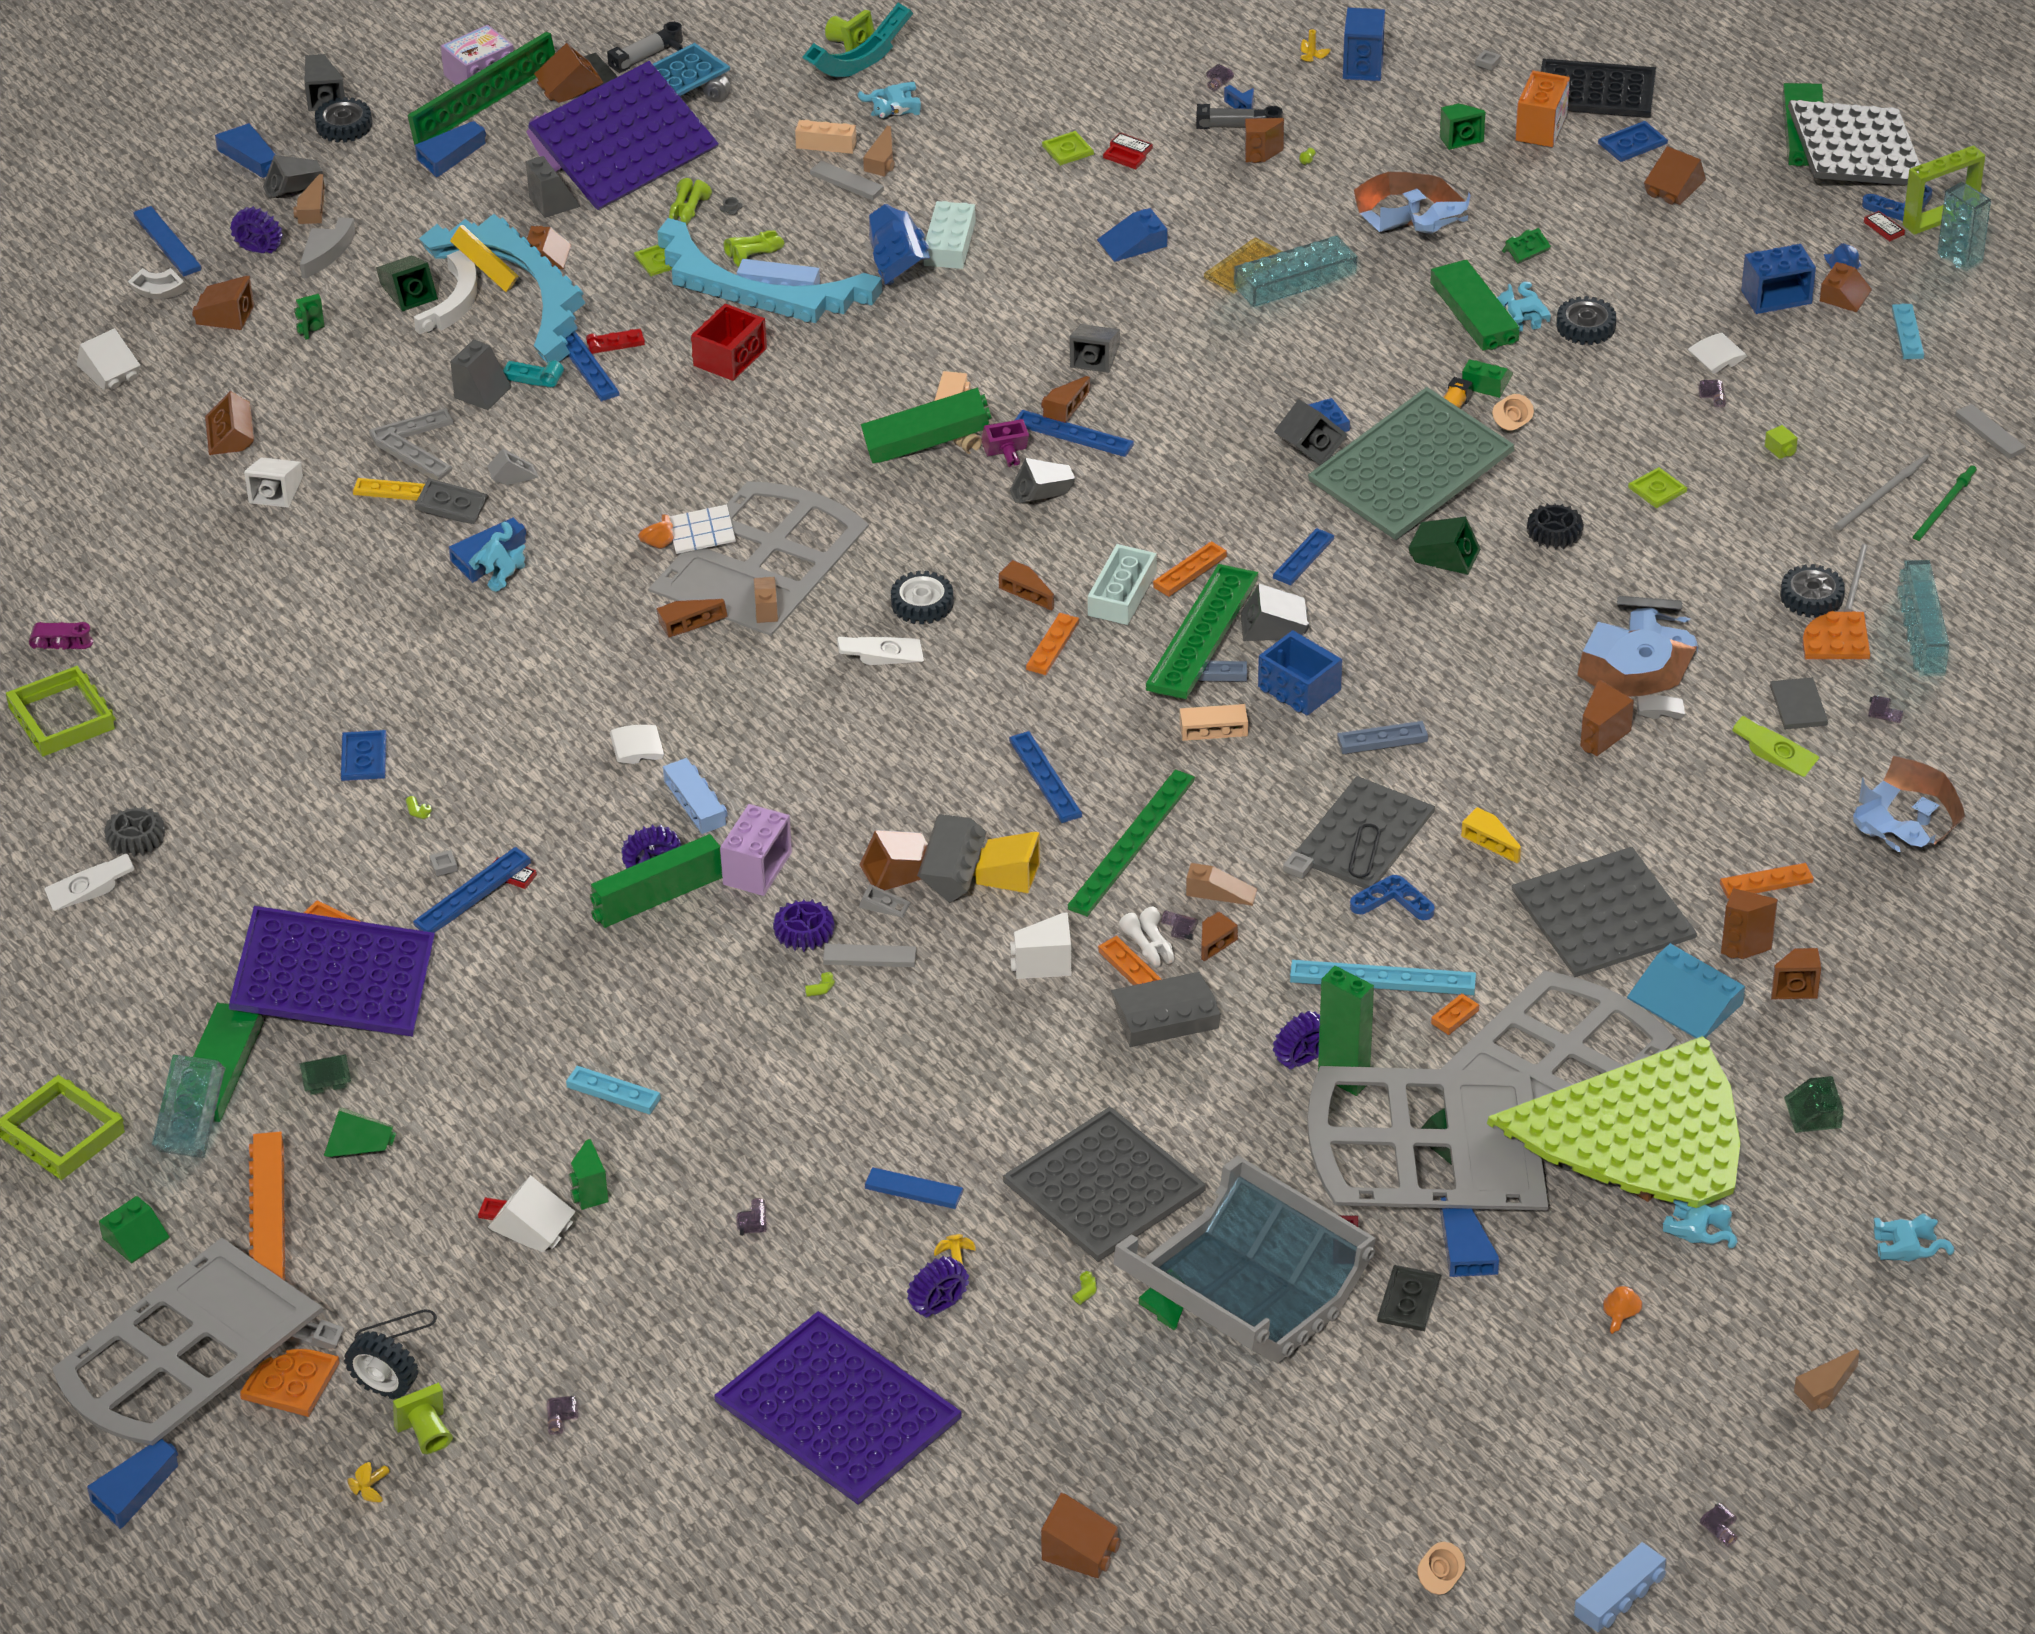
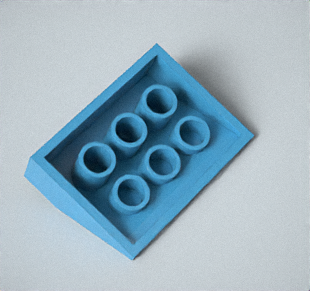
M696 43L653 63L654 67L679 96L731 70L729 65Z
M1670 943L1656 955L1628 994L1627 999L1694 1038L1702 1036L1706 1038L1743 1005L1745 986Z

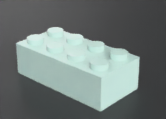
M936 201L925 240L929 246L928 253L930 258L924 260V266L963 269L976 222L975 204Z
M1116 544L1088 595V616L1128 625L1157 573V553Z

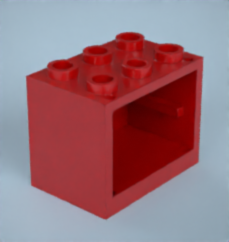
M725 303L702 326L692 333L693 366L734 381L767 349L765 318Z

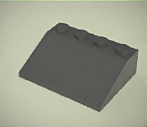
M1200 972L1111 990V995L1129 1047L1219 1029L1221 1014L1215 997Z

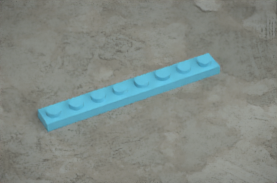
M1292 960L1290 982L1321 984V979L1335 965L1373 984L1374 988L1448 994L1462 993L1464 995L1475 994L1476 972Z

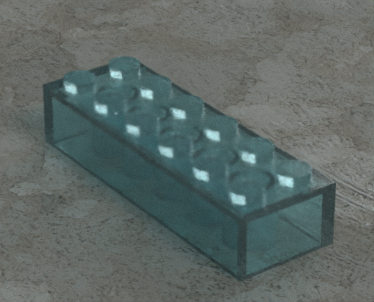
M1338 235L1235 266L1233 286L1255 307L1355 275L1358 256Z
M1905 560L1903 569L1899 571L1901 585L1897 587V596L1902 598L1900 610L1905 612L1903 622L1904 626H1908L1907 640L1911 641L1910 654L1914 655L1913 668L1918 669L1919 677L1945 676L1949 640L1930 560Z

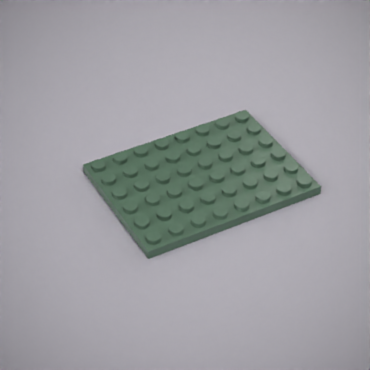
M1425 387L1309 473L1308 478L1310 482L1397 540L1515 451L1513 443L1430 388Z

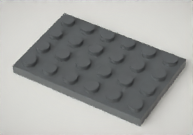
M1356 776L1295 852L1313 858L1312 868L1366 889L1383 878L1434 813L1435 806ZM1363 824H1375L1380 829V836L1371 872L1363 878L1353 877L1349 873L1348 868L1358 829ZM1365 827L1361 831L1352 866V871L1355 874H1365L1368 870L1377 830L1373 827Z

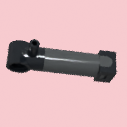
M1197 104L1196 129H1210V127L1245 128V119L1283 118V110L1278 106H1268L1265 109L1210 108V104Z

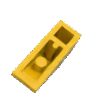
M1476 807L1462 821L1461 837L1517 864L1520 862L1521 846L1495 815Z

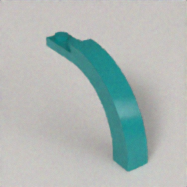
M898 2L874 33L855 49L845 53L830 54L813 43L802 58L813 67L830 76L847 77L855 75L880 61L893 48L890 42L914 13L911 9Z

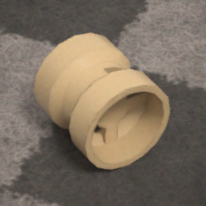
M975 433L953 440L955 444L962 447L968 454L971 453L968 449L973 448L976 451L982 444L981 438Z

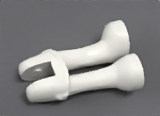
M1148 907L1141 913L1140 918L1135 913L1124 915L1119 921V926L1126 935L1132 937L1140 946L1144 958L1154 968L1160 967L1158 953L1162 955L1167 964L1174 962V954L1171 943L1163 938L1157 928L1160 921L1158 909L1156 907ZM1141 928L1147 933L1149 938L1152 940L1151 943H1149V941L1143 934Z

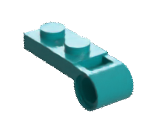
M554 360L549 361L546 367L508 361L503 372L507 380L554 387L562 376L564 367L560 362Z

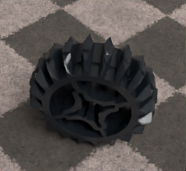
M1546 503L1545 507L1539 505L1538 509H1533L1532 513L1529 514L1526 529L1529 538H1532L1533 543L1538 542L1539 547L1545 544L1547 549L1553 546L1556 550L1558 546H1561L1564 550L1566 545L1572 547L1573 543H1578L1583 534L1584 524L1582 516L1578 514L1577 510H1572L1571 506L1565 507L1564 504L1556 505L1554 503L1549 505Z

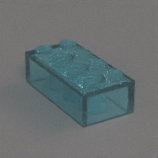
M1962 181L1945 191L1937 253L1940 257L1954 263L1956 267L1968 271L1983 262L1991 199Z
M172 1055L152 1145L159 1152L205 1158L225 1068L219 1061Z

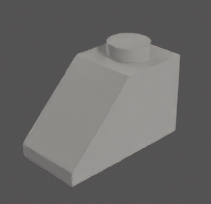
M504 449L487 466L491 479L498 484L509 485L538 478L533 464Z

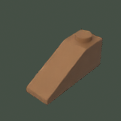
M887 125L863 157L865 172L885 177L889 171L893 170L895 162L892 154L891 126Z
M319 174L298 197L297 206H294V218H298V224L322 223L325 193L323 174Z
M775 577L754 578L757 623L778 622Z
M1190 864L1186 878V896L1253 906L1257 888L1214 866Z
M1857 1348L1796 1377L1794 1392L1811 1412L1818 1408H1827L1858 1366L1860 1353Z

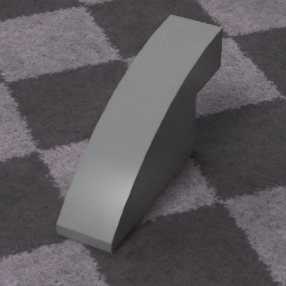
M338 217L335 229L311 228L300 262L302 278H308L318 273L343 254L355 235L354 218Z

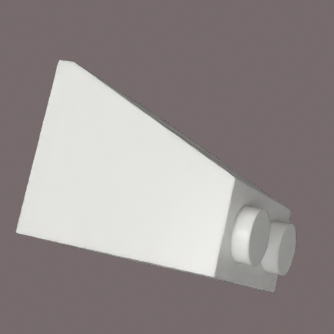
M115 328L80 344L77 366L103 390L109 388L113 390L126 380L133 381L138 377L140 364Z
M263 457L258 459L244 472L248 501L253 504L289 508L303 477L301 462Z
M1061 913L1014 932V941L1010 942L1011 955H1015V958H1010L1011 972L1016 971V979L1071 976V940L1068 913Z
M530 1175L512 1194L488 1228L527 1247L544 1252L548 1247L553 1249L560 1241L561 1237L558 1234L561 1231L565 1233L571 1226L573 1221L570 1218L575 1213V1210Z

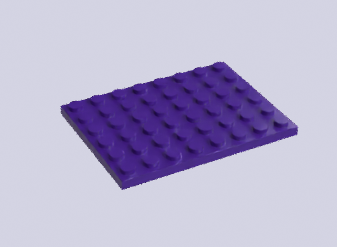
M650 61L533 120L528 125V128L597 210L717 148L719 145Z
M254 906L229 1001V1009L413 1037L435 933Z
M819 1311L714 1395L716 1403L857 1505L962 1418L961 1411Z

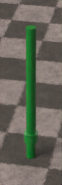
M1971 465L1965 473L1959 475L1956 479V484L1913 535V539L1920 541L1962 488L1968 486L1971 482V477L1977 471L1974 465Z

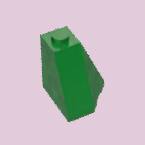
M340 1107L324 1156L332 1157L384 1151L387 1145H393L396 1133L392 1132V1125Z

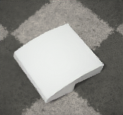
M1723 333L1709 336L1688 348L1689 353L1712 374L1719 372L1727 365L1733 367L1747 357Z
M631 725L611 730L610 736L617 762L635 764L639 763L641 758L652 760L663 758L664 753L656 725Z

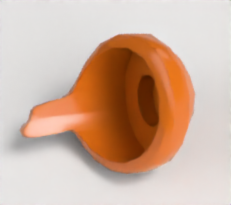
M663 514L662 522L648 526L640 531L638 534L639 540L642 543L659 549H663L671 544L673 541V524L670 522L669 516Z
M1627 1286L1616 1287L1603 1302V1311L1612 1318L1611 1334L1620 1330L1624 1319L1632 1317L1642 1310L1640 1297Z

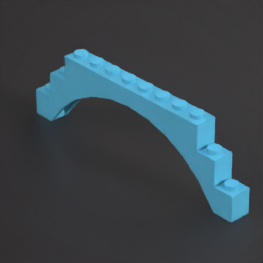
M493 214L479 226L475 223L471 224L468 220L464 219L451 231L447 228L442 229L436 224L419 238L424 248L435 259L447 258V255L459 250L450 240L458 227L464 225L497 257L513 262L529 272L539 284L543 303L541 326L534 347L547 364L552 360L560 362L570 354L566 347L568 342L565 338L578 328L574 322L576 318L573 313L585 304L582 298L584 293L577 285L573 286L572 281L566 275L563 277L557 266L552 267L551 262L546 256L541 257L540 252L535 246L531 248L530 243L524 236L520 238V234L514 227L510 229L509 224L503 217L500 219Z
M667 218L657 231L658 246L665 249V265L673 267V285L782 314L787 317L801 319L804 322L816 323L825 310L845 314L854 301L860 304L873 305L882 293V278L867 273L836 282L804 286L775 285L749 280L728 272L702 254L691 240L685 222Z

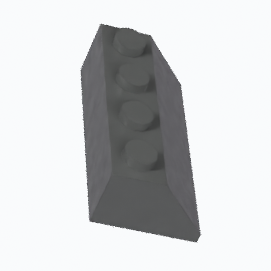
M939 814L917 876L946 901L951 903L968 892L987 831L972 818Z

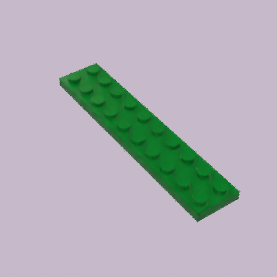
M544 32L408 114L407 117L414 145L452 130L537 78L535 73L555 54L551 33Z
M1222 564L1217 565L1147 680L1146 691L1176 698H1188L1256 584L1258 572Z

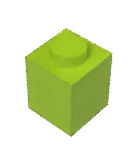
M1780 425L1766 432L1764 446L1779 459L1786 456L1790 457L1797 450L1798 437L1785 426Z

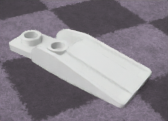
M893 637L837 638L840 654L860 655V660L868 665L924 661L919 639Z
M124 854L109 862L91 867L46 887L45 892L52 909L56 911L110 892L115 886V879L132 872L134 867L128 854Z

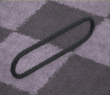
M1363 824L1358 829L1348 868L1349 873L1353 877L1363 878L1371 872L1380 836V829L1375 824ZM1365 827H1373L1377 830L1368 870L1365 874H1355L1352 871V866L1361 831Z
M428 1309L416 1311L404 1316H400L385 1322H381L360 1329L355 1334L354 1338L356 1339V1337L365 1330L372 1329L403 1318H407L419 1313L429 1312L433 1315V1321L427 1325L389 1336L391 1338H395L432 1326L437 1320V1315L435 1314V1312Z

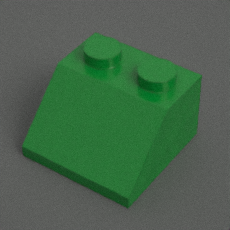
M1460 103L1441 107L1440 139L1448 150L1484 142L1485 110Z
M1471 359L1468 360L1462 371V379L1473 382V392L1498 398L1501 397L1513 375V372L1508 368Z
M588 1139L572 1160V1173L568 1174L570 1184L574 1188L570 1190L571 1198L574 1204H579L581 1210L609 1202L606 1171L592 1140Z
M135 1196L99 1220L102 1239L131 1264L170 1239L153 1209L138 1196Z

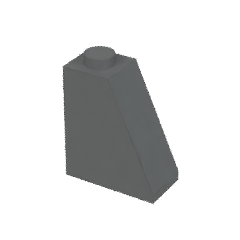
M274 155L263 188L268 198L306 190L319 174H323V170L317 160Z
M1025 458L1010 488V492L1015 503L1061 496L1068 493L1070 487L1074 485L1075 477L1069 465Z

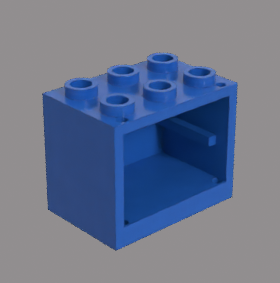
M1347 7L1344 31L1343 79L1381 81L1385 9Z
M1802 244L1748 253L1744 257L1741 291L1755 314L1812 304L1816 266Z
M1294 630L1259 655L1258 687L1263 692H1268L1276 697L1279 702H1285L1290 705L1296 712H1301L1308 716L1341 691L1342 659Z

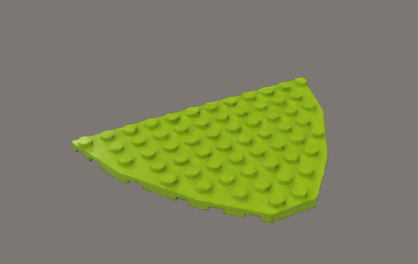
M1703 1036L1488 1116L1487 1124L1490 1127L1497 1126L1504 1130V1135L1510 1139L1515 1137L1524 1142L1525 1148L1548 1162L1556 1165L1559 1162L1572 1166V1170L1607 1184L1609 1182L1621 1185L1620 1189L1631 1193L1640 1194V1191L1654 1194L1656 1199L1673 1202L1676 1199L1688 1202L1687 1206L1699 1208L1733 1194L1735 1189L1740 1137L1732 1089L1710 1048L1709 1040Z

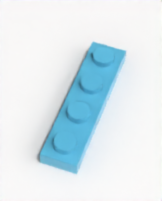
M1893 304L1892 313L1903 359H1924V351L1913 305Z
M576 1066L566 1080L567 1088L649 1115L661 1099L660 1092L580 1066Z

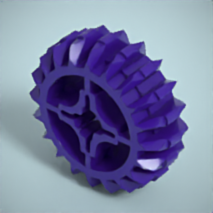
M254 206L238 211L233 217L230 227L232 230L231 236L235 237L234 242H238L239 247L263 254L265 252L272 254L281 244L283 234L281 233L282 228L278 226L279 222L274 221V216H269L268 211L263 212L261 208L256 210Z
M652 824L650 828L643 826L642 830H635L634 835H628V840L623 841L624 845L621 848L623 864H625L627 869L680 847V839L669 827L664 828L661 824L657 827Z
M805 899L801 902L794 900L793 904L786 902V906L780 907L779 912L775 913L773 922L774 935L780 944H784L786 949L792 946L794 951L800 947L803 952L807 947H810L813 951L815 945L822 948V944L828 943L829 938H832L835 928L833 915L829 911L828 906H823L821 902L815 903L813 899L810 902L805 901Z
M1307 1011L1305 1014L1301 1012L1298 1017L1293 1016L1290 1022L1286 1021V1025L1280 1028L1281 1032L1276 1034V1040L1273 1042V1052L1277 1060L1289 1069H1293L1295 1066L1301 1067L1319 1058L1320 1014Z
M942 1256L939 1260L935 1258L932 1263L927 1262L926 1266L920 1269L917 1275L913 1276L914 1280L909 1283L910 1288L907 1290V1299L915 1312L923 1315L925 1318L931 1314L936 1315L955 1305L959 1299H962V1293L967 1291L966 1286L969 1284V1275L964 1266L951 1256L947 1258Z

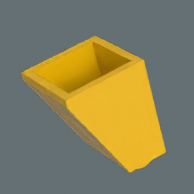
M1029 832L988 839L985 848H981L979 863L976 864L973 876H976V884L1029 893L1040 865V833Z

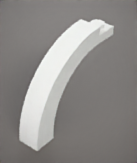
M460 250L447 255L448 270L458 281L452 294L439 305L414 316L415 331L419 335L429 332L435 327L442 331L456 323L469 311L476 299L478 285L475 264Z

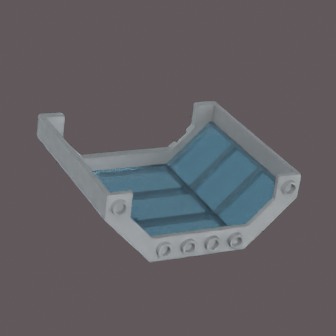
M1237 1155L1222 1168L1220 1186L1215 1192L1219 1196L1212 1208L1207 1206L1201 1216L1145 1258L1137 1255L1139 1239L1132 1234L1115 1246L1113 1264L1250 1350L1278 1363L1283 1358L1289 1357L1298 1346L1304 1345L1312 1335L1319 1333L1326 1324L1338 1317L1340 1310L1375 1254L1374 1245L1376 1238Z

